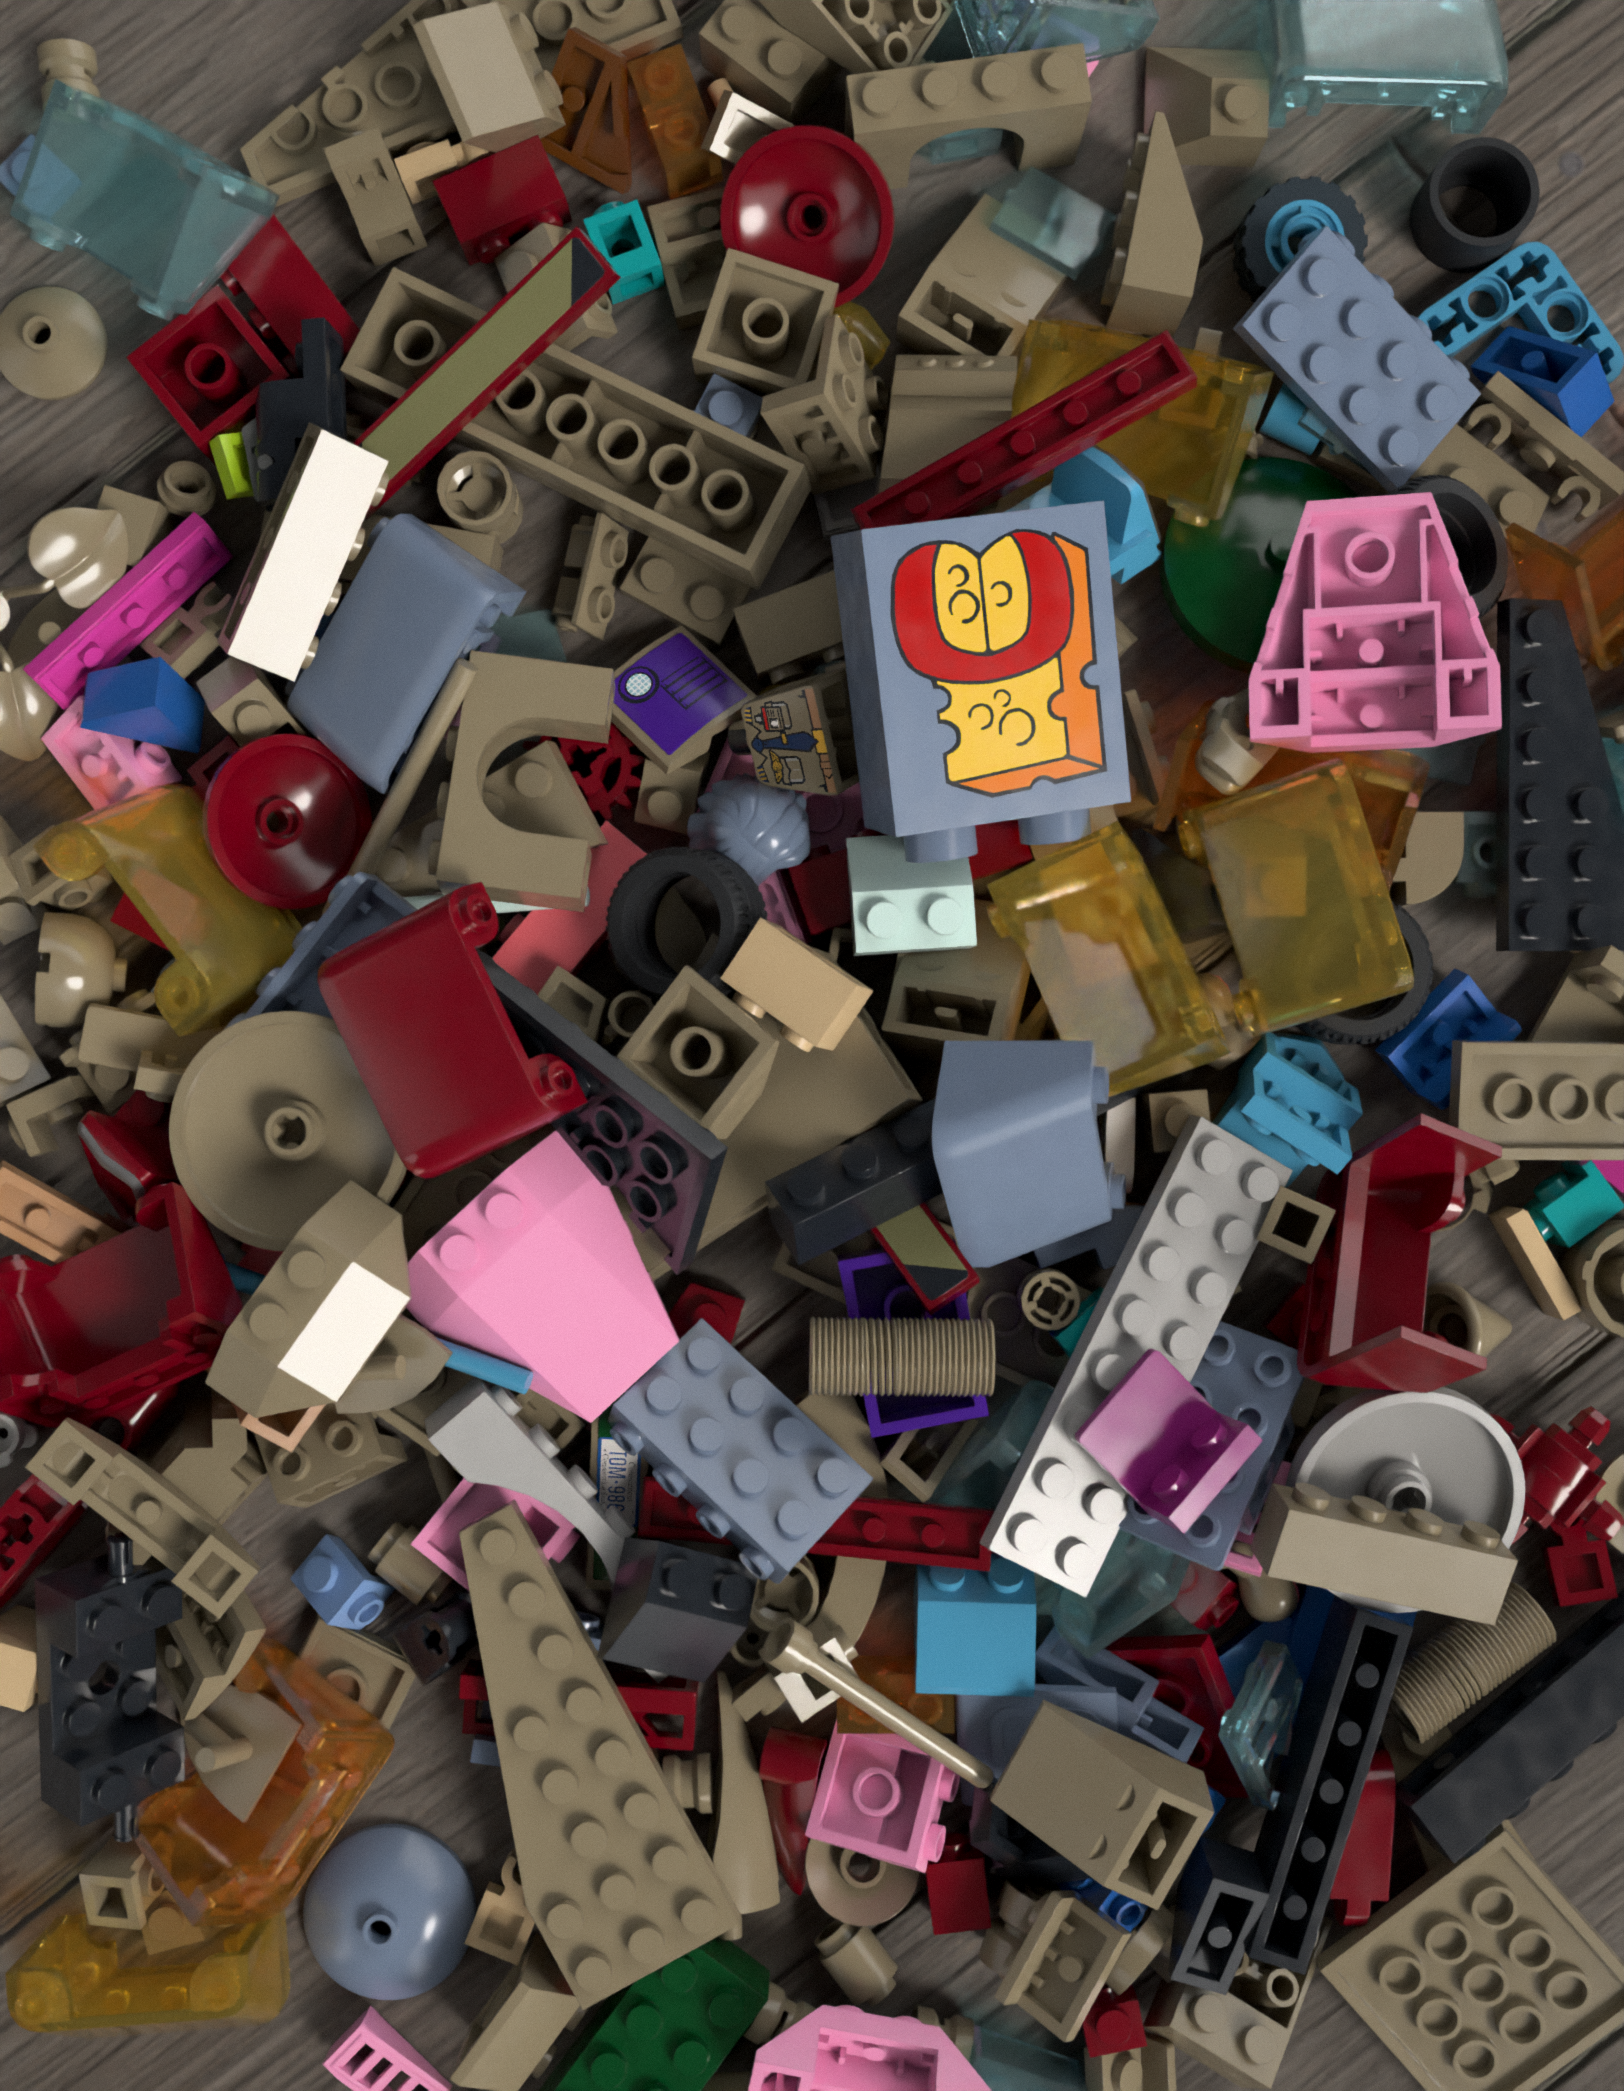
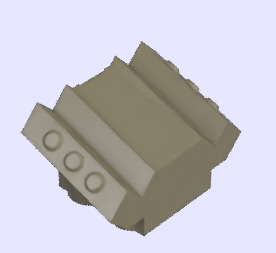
M896 355L888 408L885 415L884 445L880 453L875 496L1011 419L1012 394L1017 376V356ZM999 500L970 516L997 513Z
M211 1388V1397L184 1398V1410L149 1448H138L137 1451L138 1459L179 1488L221 1526L268 1476L258 1443L250 1431L240 1425L230 1400L213 1388ZM106 1520L107 1526L105 1527L106 1542L109 1535L115 1536V1533L122 1532L108 1520ZM133 1541V1564L143 1565L151 1557V1554Z

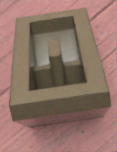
M973 1418L890 1434L879 1446V1464L924 1503L933 1494L978 1424V1421Z

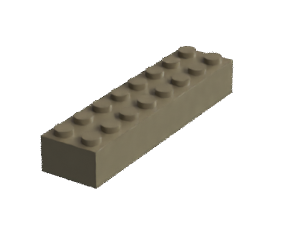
M393 267L340 371L362 396L389 409L488 312ZM553 343L452 439L474 451L487 452L498 458L504 466L757 590L760 589L812 488L804 464Z

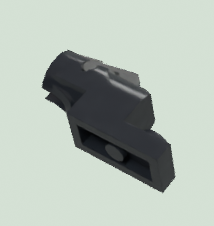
M324 317L301 319L302 341L296 343L295 360L298 372L302 378L261 383L256 398V418L242 428L254 498L259 502V506H266V511L270 513L273 510L309 422L347 440L345 376L340 371L344 363L343 338Z

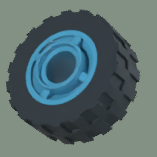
M1300 176L1292 177L1281 185L1278 182L1271 186L1263 196L1260 195L1238 226L1239 232L1233 241L1232 249L1235 250V257L1232 263L1234 271H1237L1240 278L1238 283L1241 289L1249 293L1252 297L1250 300L1253 303L1258 300L1295 256L1288 246L1289 237L1303 239L1306 235L1328 226L1331 231L1339 232L1351 242L1355 249L1354 256L1362 264L1364 263L1366 257H1363L1364 249L1368 246V235H1365L1363 227L1366 222L1363 214H1359L1355 207L1356 201L1351 195H1345L1340 190L1341 187L1333 182L1330 184L1323 182L1320 177L1310 176L1309 179H1300Z

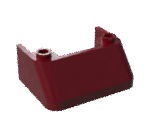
M1421 1113L1352 1153V1159L1338 1175L1330 1169L1326 1171L1319 1184L1315 1201L1336 1210L1312 1264H1308L1297 1353V1368L1303 1377L1325 1385L1428 1393L1486 1370V1357L1451 1345L1443 1336L1431 1331L1423 1332L1432 1233L1455 1221L1460 1216L1466 1200L1463 1191L1464 1177L1501 1158L1502 1146Z

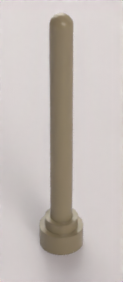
M788 1617L781 1620L772 1629L763 1647L762 1654L766 1662L785 1674L791 1672L796 1674L807 1673L977 1788H986L992 1783L993 1772L989 1766L818 1651V1644L813 1640L812 1632Z

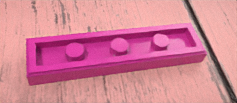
M193 512L26 665L23 670L66 711L78 696L84 695L85 681L89 672L115 667L233 558L232 554L206 521Z

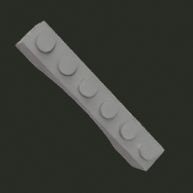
M474 1377L424 1420L428 1440L467 1482L496 1485L529 1495L563 1515L585 1535L602 1558L607 1569L611 1591L613 1592L625 1537L630 1538L635 1533V1529L616 1506L612 1505L609 1509L605 1510L593 1497L598 1492L597 1487L578 1465L575 1464L569 1470L555 1456L560 1451L558 1444L539 1423L530 1429L517 1415L522 1406L509 1389L496 1384L492 1387L487 1381ZM644 1669L658 1684L669 1675Z

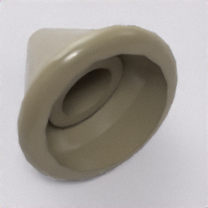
M1445 1281L1434 1283L1427 1287L1423 1332L1431 1331L1439 1334L1449 1344L1483 1357L1488 1355L1510 1335L1512 1331L1510 1320L1471 1296L1463 1287L1453 1282Z

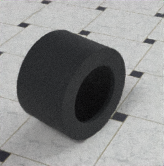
M1472 138L1449 149L1439 160L1416 194L1411 207L1410 228L1413 239L1421 253L1436 266L1457 273L1476 272L1489 267L1499 260L1530 224L1536 213L1540 189L1538 177L1532 163L1517 147L1497 138ZM1456 187H1471L1485 194L1492 202L1497 215V225L1493 237H1474L1458 230L1443 213L1439 196L1447 190Z

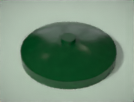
M1257 457V459H1244L1229 463L1204 476L1191 487L1177 505L1161 542L1160 551H1162L1159 559L1160 582L1167 605L1178 625L1195 645L1206 654L1233 669L1251 674L1266 632V625L1271 610L1274 607L1284 577L1283 573L1306 502L1356 498L1359 496L1330 473L1307 463L1287 458Z

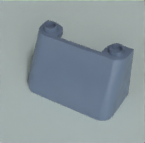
M402 513L396 515L391 520L387 517L382 518L373 528L367 541V547L371 550L322 636L312 663L307 669L300 668L295 682L289 680L285 688V695L289 697L288 711L362 781L382 794L389 793L456 659L462 658L469 661L471 650L476 651L480 643H486L491 640L495 632L489 628L496 622L500 613L503 612L509 617L513 616L527 592L414 515Z
M1094 1040L944 1042L933 1114L932 1149L959 1250L972 1267L988 1268L1112 1221L1115 1209H1125V1174H1116L1113 1162H1103L1096 1114L1097 1104L1108 1103L1109 1071L1108 1066H1097Z

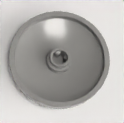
M1441 1387L1428 1393L1370 1389L1349 1398L1326 1414L1309 1432L1296 1452L1286 1480V1486L1294 1488L1296 1483H1308L1325 1490L1333 1497L1351 1500L1355 1495L1365 1496L1382 1503L1387 1509L1407 1513L1410 1508L1423 1509L1437 1515L1444 1522L1463 1526L1464 1522L1468 1520L1480 1522L1495 1529L1500 1534V1540L1508 1549L1518 1532L1525 1504L1524 1472L1520 1457L1508 1434L1479 1404L1469 1397L1446 1387ZM1329 1590L1340 1599L1368 1610L1389 1613L1420 1611V1609Z

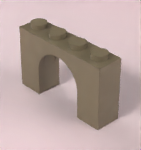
M1084 43L846 75L844 134L854 139L855 142L862 145L871 154L884 173L890 189L908 187L911 158L922 146L941 136L974 128H1001L1013 131L1019 172L1072 165L1076 160L1092 103Z
M471 650L469 662L473 663L478 668V671L461 703L462 711L459 726L451 725L448 731L446 759L447 761H453L450 783L442 782L439 788L437 815L439 818H445L442 839H433L430 846L428 873L429 875L436 876L435 881L444 895L460 887L482 882L491 901L584 912L592 859L589 841L528 833L505 825L494 817L485 806L483 787L487 771L494 759L506 747L521 739L533 736H552L608 744L616 690L613 669Z

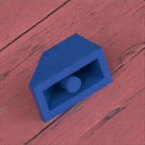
M1507 326L1470 366L1473 374L1484 385L1499 371L1580 437L1615 402L1596 351L1512 326Z

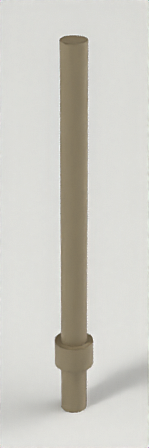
M457 658L347 875L354 876L358 872L374 875L478 671V668L473 663ZM328 900L322 910V915L331 905Z

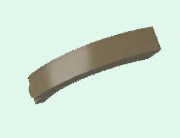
M808 1387L792 1403L874 1478L860 1496L888 1498L884 1468L879 1464L880 1452L875 1437L871 1438L868 1417L857 1396L853 1394L842 1396L840 1393L837 1396L834 1393L831 1396L828 1393L825 1396L822 1393L819 1396L816 1393L812 1396L809 1393ZM834 1556L829 1577L820 1595L817 1609L813 1618L804 1627L821 1617L830 1631L840 1625L853 1646H855L876 1604L884 1577L886 1561ZM763 1663L733 1688L731 1704L747 1722L759 1711L764 1716L772 1713L786 1700V1697L766 1664Z

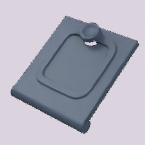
M1035 1684L1034 1697L954 1694L957 1745L989 1766L993 1772L992 1783L997 1784L1043 1699L1118 1733L1116 1687ZM960 1776L962 1803L967 1806H973L974 1785Z

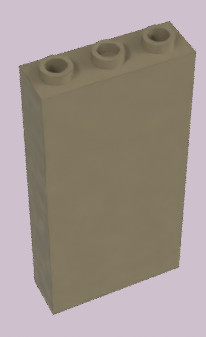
M813 948L838 966L830 953ZM734 1003L779 1040L780 1043L763 1093L727 1140L718 1139L728 1149L696 1252L768 1205L765 1181L906 1113L923 1101L864 1006L834 1051L813 1046L810 1052H806L792 1044L779 1033L784 1024L768 1012L761 1019L746 1011L737 1003ZM613 1185L610 1187V1190L624 1221L626 1220L634 1237L632 1239L647 1272L650 1273L652 1280L655 1281L672 1269L664 1260L671 1252L651 1228L642 1234L628 1217L633 1211L628 1200Z

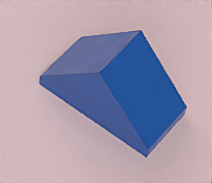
M161 657L137 661L87 674L80 728L198 754L201 748L205 700Z

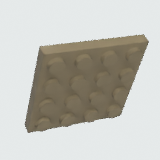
M1502 1823L1487 1835L1486 1843L1477 1853L1461 1858L1455 1864L1446 1858L1368 1918L1367 1925L1355 1927L1316 1957L1320 1972L1426 2091H1531L1624 2022V1962Z

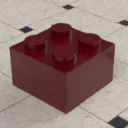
M218 285L126 357L196 446L215 466L209 442L217 435L242 432V428L256 418V398L260 384L274 380L292 379Z

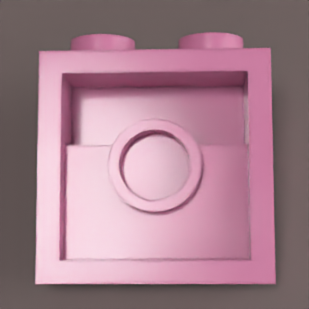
M463 1478L411 1545L469 1591L459 1532L463 1527L515 1499L548 1560L551 1557L559 1564L581 1535L573 1530L575 1526L558 1511L529 1495L496 1485L467 1482Z
M837 1718L805 1836L859 1852L874 1859L925 1873L928 1860L938 1862L942 1854L946 1828L939 1825L938 1820L943 1800L953 1802L959 1787L960 1776L898 1734Z

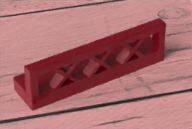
M470 1659L460 1679L459 1699H465L462 1734L495 1736L493 1720L477 1718L478 1701H489L482 1660ZM608 1670L635 1721L644 1729L641 1732L650 1748L693 1751L699 1681L668 1675L658 1684L647 1672ZM646 1714L684 1715L683 1733L658 1731L646 1717Z

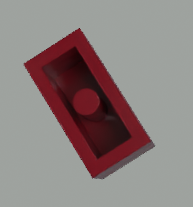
M538 135L433 181L470 266L480 261L486 264L495 262L494 258L543 222L563 227L564 224L572 221L565 194Z

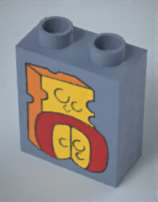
M1104 500L862 529L830 536L863 818L866 828L894 837L903 836L907 862H939L965 858L978 853L975 825L1018 819L1021 844L1045 845L1071 842L1092 836L1089 808L1131 802Z

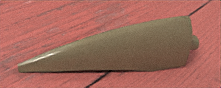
M716 1671L718 1755L713 1794V1812L710 1817L706 1851L741 1914L740 1924L719 1935L722 1940H737L743 1936L742 1914L768 1909L780 1903V1893L778 1890L779 1876L776 1849L763 1791V1781L759 1778L758 1760L745 1720L731 1704L733 1691L724 1671Z

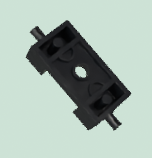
M123 1532L115 1533V1536L109 1535L107 1537L108 1554L35 1578L41 1800L81 1827L114 1812L113 1839L118 1842L132 1841L131 1837L136 1839L140 1835L138 1806L141 1804V1801L185 1780L184 1726L157 1711L155 1635L156 1628L182 1619L183 1616L182 1589L171 1582L176 1573L153 1555L143 1565H134L133 1540ZM107 1661V1668L101 1680L89 1687V1679L95 1674L99 1664Z

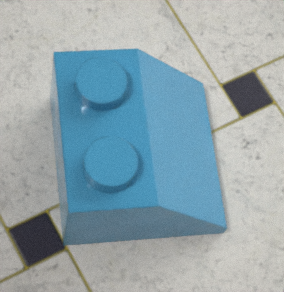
M991 1554L990 1571L916 1564L913 1592L915 1693L1034 1697L1036 1652V1591L1034 1572L997 1554Z

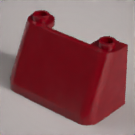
M482 882L460 887L351 944L322 962L318 969L317 982L320 992L401 1161L414 1175L425 1179L437 1177L497 1152L588 1102L574 1071L566 1062L552 1054H541L529 1059L476 950L494 939L498 932L496 910Z
M170 1182L149 1188L145 1195L134 1204L136 1221L141 1225L54 1266L33 1260L30 1256L23 1254L9 1255L0 1259V1412L52 1428H58L67 1417L80 1424H85L212 1367L227 1329L244 1305L205 1217L192 1203L184 1187Z

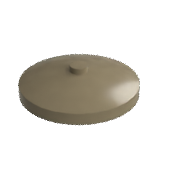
M279 1011L241 1020L217 1034L203 1046L190 1062L177 1086L170 1113L169 1140L173 1164L178 1178L192 1203L206 1219L227 1235L245 1244L272 1251H284L302 1225L350 1180L388 1205L405 1176L407 1168L401 1161L332 1017L312 1012Z

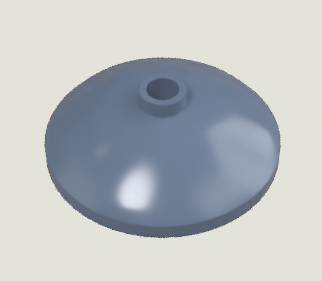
M379 1824L363 1828L346 1836L331 1848L321 1860L311 1877L305 1894L303 1907L304 1929L315 1959L322 1969L339 1985L358 1995L372 1999H406L422 1994L437 1986L460 1963L468 1948V1945L464 1943L476 1916V1896L472 1880L464 1863L450 1846L440 1838L410 1825ZM379 1920L386 1922L391 1928V1933L379 1934L374 1929L373 1922Z

